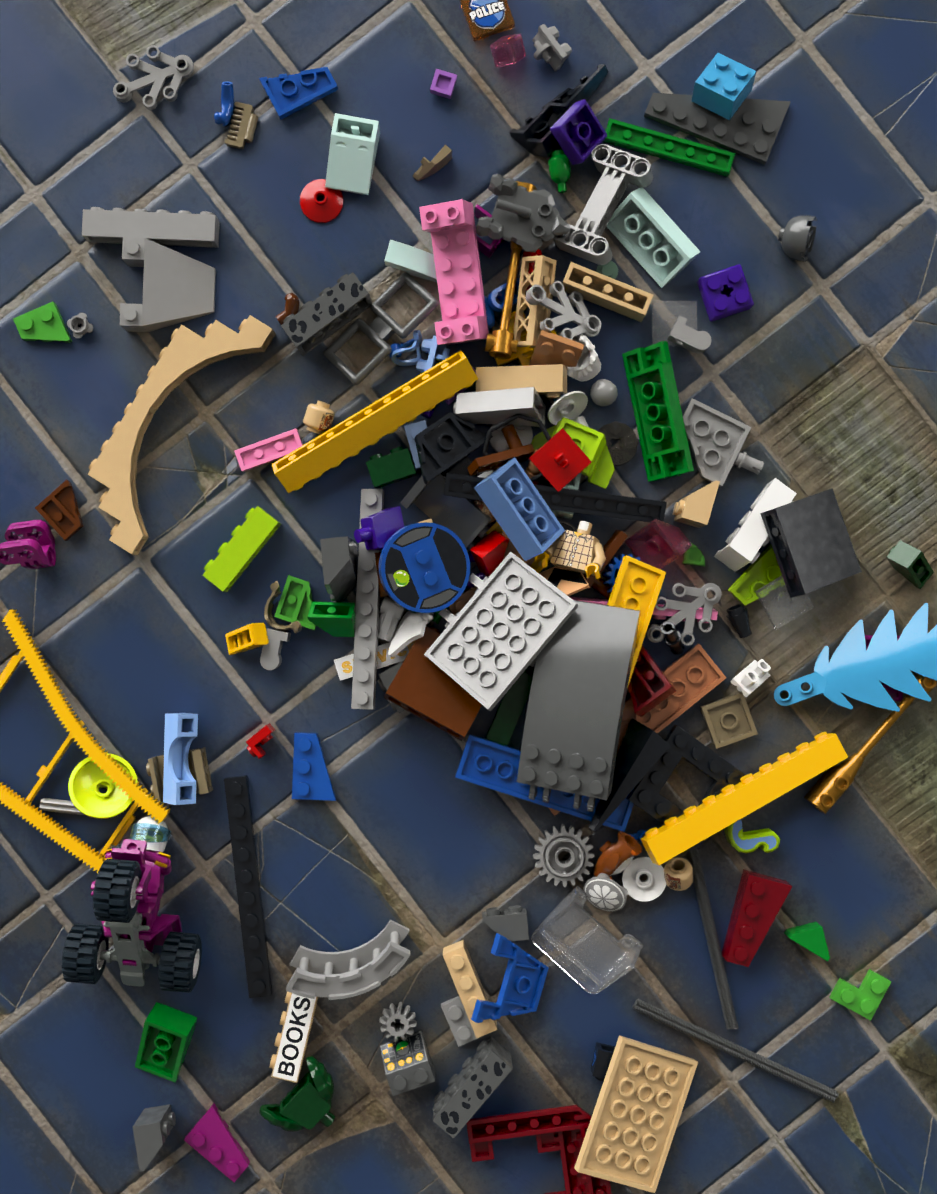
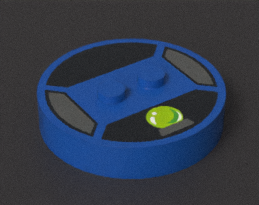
M414 523L396 531L385 543L379 558V577L384 590L395 603L414 612L432 613L449 607L462 595L470 576V559L462 540L450 529L435 523Z

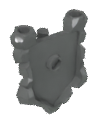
M500 174L492 175L488 190L498 195L492 217L479 218L475 231L479 236L513 241L517 245H521L526 252L535 253L543 245L542 241H549L556 235L567 234L570 231L569 224L560 217L558 210L553 207L555 202L551 193L545 189L528 192L527 188L518 186V182L511 178L505 179Z

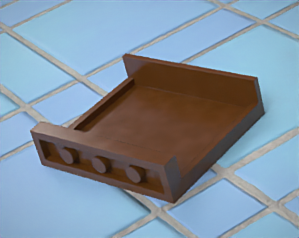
M426 626L424 636L414 642L384 698L462 741L482 704L424 655L441 635L438 629Z

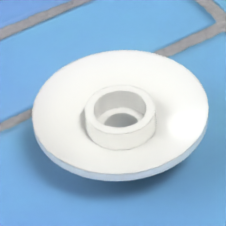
M573 391L561 396L552 404L548 411L549 421L553 425H557L558 421L563 417L570 420L578 417L587 406V396L581 391Z
M650 857L633 859L622 874V883L624 888L627 889L628 895L635 900L644 902L659 897L666 887L662 865L652 863ZM641 874L647 875L645 881L639 879Z

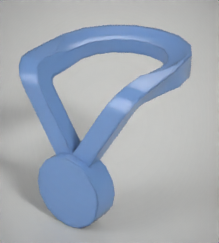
M420 330L413 332L414 342L412 347L400 348L392 352L391 359L394 364L412 366L417 365V361L422 359L420 351L422 335ZM414 350L417 352V358L410 360H400L396 357L400 353L412 352Z

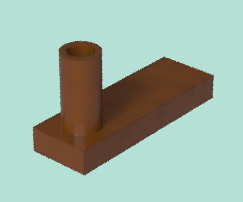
M510 424L501 429L510 449L475 458L467 469L470 476L498 469L513 458H516L521 463L527 461L535 450L532 444L522 445L514 425Z
M615 530L604 545L603 550L606 560L600 573L628 537L623 531ZM583 574L589 584V588H594L609 600L611 592H607L610 587L603 584L605 580L601 577L596 579L592 575L587 578L586 574Z

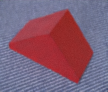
M492 531L470 549L479 570L488 577L503 561L509 542L507 537L497 531Z

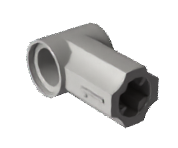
M385 596L380 608L378 638L391 642L405 608L395 603L389 596Z

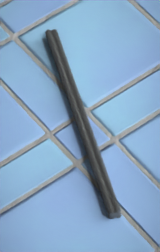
M693 846L686 851H688L687 854L689 855L687 856L690 857L688 859H690L689 862H691L693 868V881H695L693 883L696 886L695 889H697L695 891L698 892L696 893V897H699L697 898L699 900L697 901L698 905H701L698 907L701 908L699 909L700 913H702L700 915L703 916L701 917L702 921H704L702 923L705 924L703 925L705 927L703 928L704 932H707L705 937L708 940L706 942L709 943L707 944L708 948H710L708 950L711 951L709 952L710 958L713 959L711 964L715 967L712 969L714 970V977L718 986L717 991L720 994L719 999L722 1005V1012L724 1013L725 1026L727 1030L738 1029L734 1005H732L733 1000L730 997V989H728V978H726V970H724L725 965L722 962L723 956L720 951V943H718V935H716L717 930L715 929L714 916H712V908H710V900H708L709 894L706 889V881H704V873H702L703 868L700 865V854H698V849Z
M639 998L633 1004L632 1008H634V1011L636 1009L639 1013L642 1011L644 1016L647 1014L649 1018L651 1016L654 1020L657 1018L659 1023L661 1021L662 1024L664 1022V1025L667 1023V1026L669 1025L672 1029L673 1027L674 1030L677 1028L679 1032L682 1030V1033L684 1032L687 1036L688 1034L689 1037L692 1035L694 1039L697 1037V1040L699 1039L702 1043L704 1041L709 1046L712 1044V1047L714 1046L717 1050L720 1049V1051H725V1053L727 1051V1054L729 1053L730 1055L732 1053V1056H735V1058L747 1061V1063L752 1064V1066L755 1065L757 1068L760 1067V1069L762 1068L767 1073L775 1074V1076L777 1075L782 1080L790 1081V1083L792 1082L797 1087L805 1088V1090L807 1089L812 1094L820 1095V1097L822 1096L827 1101L830 1100V1102L834 1103L839 1095L837 1090L829 1088V1086L814 1081L781 1064L779 1065V1063L766 1057L764 1058V1056L751 1050L749 1051V1049L734 1044V1042L719 1037V1035H714V1033L704 1030V1028H699V1026L686 1020L684 1021V1019L671 1013L669 1014L667 1011L664 1012V1010L654 1007L652 1004L649 1005V1003L639 1000Z

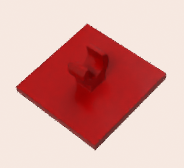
M563 428L529 457L530 461L557 492L592 463Z

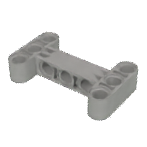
M600 144L592 150V159L596 169L602 173V176L576 225L569 224L570 231L565 237L559 238L561 235H556L553 237V240L560 250L595 264L605 265L611 261L613 255L608 241L601 236L628 184L630 183L642 188L647 187L653 182L654 177L651 165L645 158ZM646 171L644 174L638 175L640 172ZM586 241L583 245L578 246L580 242ZM605 249L602 253H597L598 250Z

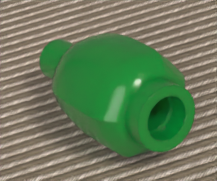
M556 150L551 153L552 157L548 161L549 172L553 182L558 185V193L567 192L566 182L571 176L570 160L563 150Z

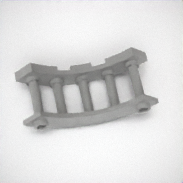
M390 920L385 928L367 943L339 952L316 951L300 945L290 962V966L295 967L296 970L286 986V991L311 999H315V997H329L328 1000L345 999L366 993L380 986L382 981L389 976L392 977L405 964L411 953L410 950L399 944L405 939L410 929Z

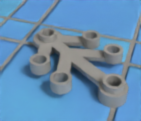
M155 45L147 48L146 54L148 58L153 62L160 61L169 65V67L160 69L141 61L136 54H129L126 57V63L132 70L138 69L149 75L129 83H116L113 87V93L118 101L128 102L131 100L133 92L152 85L150 93L146 94L142 101L148 110H153L157 107V99L166 78L173 76L171 84L163 89V95L169 102L177 99V91L182 79L191 76L194 64L191 58L186 55H178L174 58L160 52ZM157 51L155 56H150L151 52ZM131 60H137L135 64H130ZM186 63L185 67L179 68L180 64ZM125 88L124 92H118L119 89ZM169 91L174 92L172 96H167V93ZM153 99V103L148 105L147 101Z
M555 281L550 285L549 291L553 296L558 297L560 305L547 298L544 288L540 285H533L527 290L526 301L529 304H540L560 315L552 319H544L540 323L541 330L551 332L555 327L572 321L579 326L572 329L564 328L559 332V336L572 340L581 334L594 337L600 332L601 321L597 316L589 314L580 292L574 291L567 297L563 283ZM572 306L577 307L579 314L575 313Z
M676 583L672 587V592L675 596L683 597L684 595L698 597L691 603L669 600L663 596H659L655 607L658 610H665L666 608L680 610L665 622L669 621L677 625L685 619L681 642L686 646L694 643L695 638L692 633L696 610L703 606L702 619L698 622L699 629L702 632H709L713 628L711 622L713 605L718 603L722 596L721 589L714 583H706L701 588ZM678 586L683 587V592L680 594L676 593ZM711 590L714 591V596L708 598L707 593ZM661 599L665 600V605L658 607V601ZM709 622V627L703 629L702 623ZM652 624L648 627L646 635L651 642L658 643L664 639L660 629L663 627L662 624ZM654 631H660L659 637L654 638L652 636ZM685 635L691 636L689 642H684Z

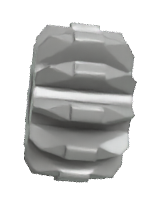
M402 1002L398 1003V1007L391 1003L389 1009H383L382 1014L384 1016L379 1019V1022L383 1024L380 1030L381 1032L387 1031V1039L394 1036V1042L396 1043L398 1037L401 1036L402 1040L405 1041L407 1040V1034H414L413 1028L417 1026V1021L413 1019L416 1017V1013L409 1012L411 1008L409 1005L402 1008ZM396 1019H400V1025L396 1024Z

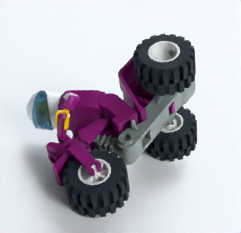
M144 817L132 825L130 837L123 840L121 848L106 850V859L99 869L96 880L91 884L94 914L96 919L102 922V925L76 923L71 928L66 938L62 955V973L66 982L96 984L103 974L106 962L118 961L121 980L125 985L144 986L145 969H148L150 964H153V967L159 965L158 979L161 990L190 993L195 987L202 956V942L199 934L183 933L179 915L161 914V916H157L160 899L164 892V875H168L172 869L171 855L163 853L171 836V831L164 821L158 823V819L154 821L155 817ZM109 937L113 939L114 949H108ZM154 945L163 946L161 955L159 953H152Z

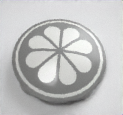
M599 873L597 877L590 878L586 881L583 888L586 899L600 910L614 912L622 909L626 904L627 889L610 879L606 873Z

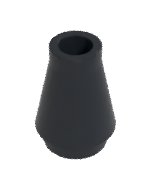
M737 604L726 610L728 613L726 617L737 631L739 638L750 636L752 631L750 629L748 609L743 604Z

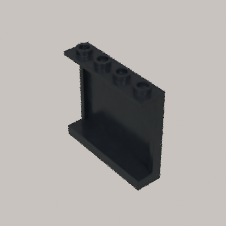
M833 489L760 513L790 598L805 595L862 572Z

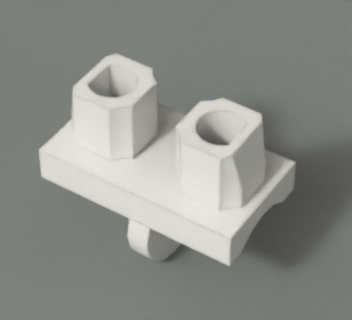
M763 659L758 662L754 660L730 682L737 686V690L742 692L745 697H748L771 676L768 673L771 667Z

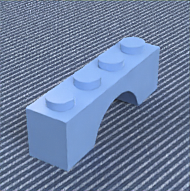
M165 713L163 803L172 805L196 804V780L189 769L188 754L190 745L198 734V714Z

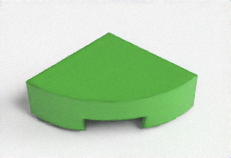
M685 542L682 564L705 567V558L699 548L690 542Z

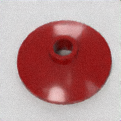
M326 179L311 181L304 187L300 195V206L304 215L317 223H327L334 220L343 208L341 190L325 188ZM320 195L325 197L321 202L317 201V197Z

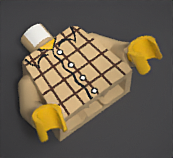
M580 521L577 532L565 530L544 553L534 557L535 564L542 561L543 568L548 566V560H550V563L556 567L584 573L587 578L592 575L599 579L600 570L605 563L606 557L600 541L590 535L593 524Z

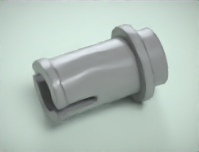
M739 452L734 464L737 468L742 467L758 475L760 473L759 470L763 468L764 462L748 456L746 452Z

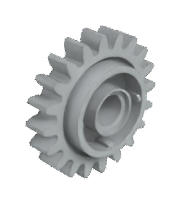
M564 824L561 825L560 831L553 826L552 834L545 830L546 838L538 837L542 845H534V848L539 851V853L533 854L534 859H539L535 863V867H542L539 875L547 874L546 882L554 878L555 886L558 885L559 881H562L564 887L567 886V881H571V884L575 886V878L583 881L581 874H590L586 866L592 867L594 865L592 861L588 860L595 857L594 853L588 852L593 848V845L585 844L589 840L588 836L580 838L582 830L579 829L574 833L572 825L568 831H566ZM561 851H568L570 853L567 860L558 859V854Z

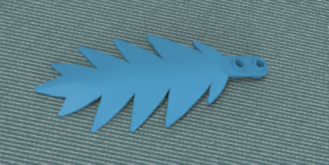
M924 603L904 628L899 640H897L894 611L889 610L871 638L867 650L863 620H859L841 641L833 653L830 662L829 647L825 646L815 662L814 673L778 686L774 691L775 701L781 706H789L823 693L824 696L835 704L852 710L853 706L843 696L845 694L850 698L869 705L899 712L900 708L880 683L881 681L895 690L931 702L932 699L911 672L913 671L937 681V625L928 633V603ZM808 683L810 685V689L808 691H803V684ZM783 691H788L789 693L786 699L781 698Z

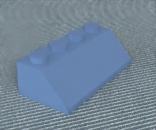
M516 458L508 461L474 487L524 561L544 553L565 532Z

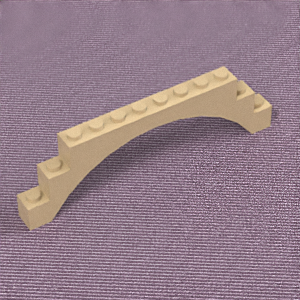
M250 315L248 319H244L241 322L239 333L217 320L207 327L205 338L182 324L179 329L176 328L171 335L170 344L160 352L158 363L150 368L147 374L148 379L138 387L136 391L137 396L133 403H129L125 408V415L121 422L118 421L113 427L111 438L103 443L101 454L91 462L88 475L110 488L109 491L104 492L101 496L99 508L121 521L112 528L110 533L112 536L109 540L130 554L138 555L149 538L139 510L136 473L137 459L142 440L155 412L170 392L190 375L209 364L236 355L265 352L276 333L272 328Z

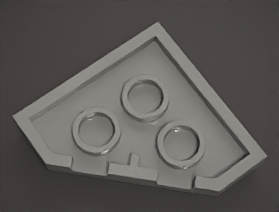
M692 398L683 414V420L693 456L701 478L711 483L715 480L720 481L719 487H722L751 427Z

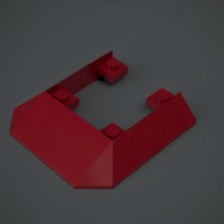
M578 1105L474 1118L467 1122L472 1162L494 1159L493 1140L536 1135L538 1153L560 1150L565 1191L544 1194H612L610 1181L577 1172L574 1168L592 1117Z

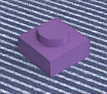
M436 69L430 93L451 99L457 75Z

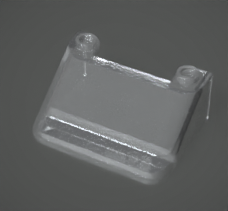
M576 886L533 932L531 939L537 948L586 992L598 994L634 968L643 944L629 934L624 935L620 940L615 938L582 908L587 902V895L579 886Z

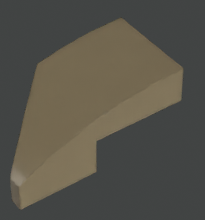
M444 145L431 162L423 157L421 160L422 165L414 173L413 178L420 181L438 172L452 159V150L447 145Z

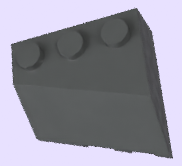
M348 536L320 539L325 588L328 594H330L331 602H344L357 586L356 557L359 556L358 544L354 543V540Z

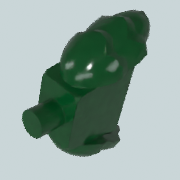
M313 1056L306 1057L309 1068L308 1073L281 1100L280 1104H265L260 1107L259 1113L271 1125L281 1127L285 1131L294 1132L304 1128L310 1130L319 1121L326 1127L333 1123L335 1115L329 1111L332 1107L331 1099L334 1094L333 1079L331 1074L327 1072L324 1064L320 1063Z

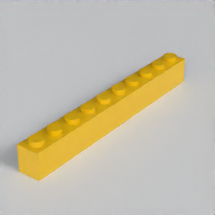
M460 350L272 464L274 474L288 493L297 491L305 483L319 478L330 468L339 466L348 457L356 456L368 445H374L383 436L394 433L403 424L414 421L421 413L432 410L436 404L452 398L461 389L472 386L478 380V377L467 357Z
M827 732L819 733L814 736V741L798 745L796 751L791 754L787 752L780 755L775 763L762 765L759 767V772L754 775L750 773L743 776L738 784L727 785L721 789L722 793L704 798L701 805L697 807L695 805L690 806L678 818L676 816L664 821L665 825L658 829L654 827L646 831V836L640 838L652 863L656 865L665 863L848 758L838 736Z

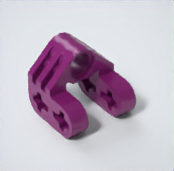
M31 520L12 523L8 526L5 532L7 542L0 544V563L5 565L20 563L22 567L28 569L55 566V539L49 525L45 521Z

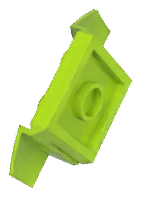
M565 417L558 421L557 425L546 429L552 438L563 428L592 462L580 474L588 476V482L604 489L607 488L615 468L603 433ZM543 432L534 436L531 443L534 450L541 448L547 442Z

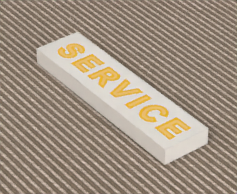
M415 641L407 645L395 657H391L388 654L391 642L379 645L377 669L404 661ZM354 654L334 660L340 681L353 677Z

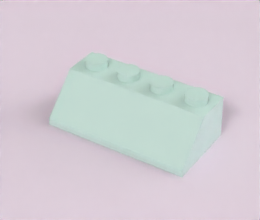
M642 187L631 192L614 211L606 226L661 288L687 267L700 253L699 249Z

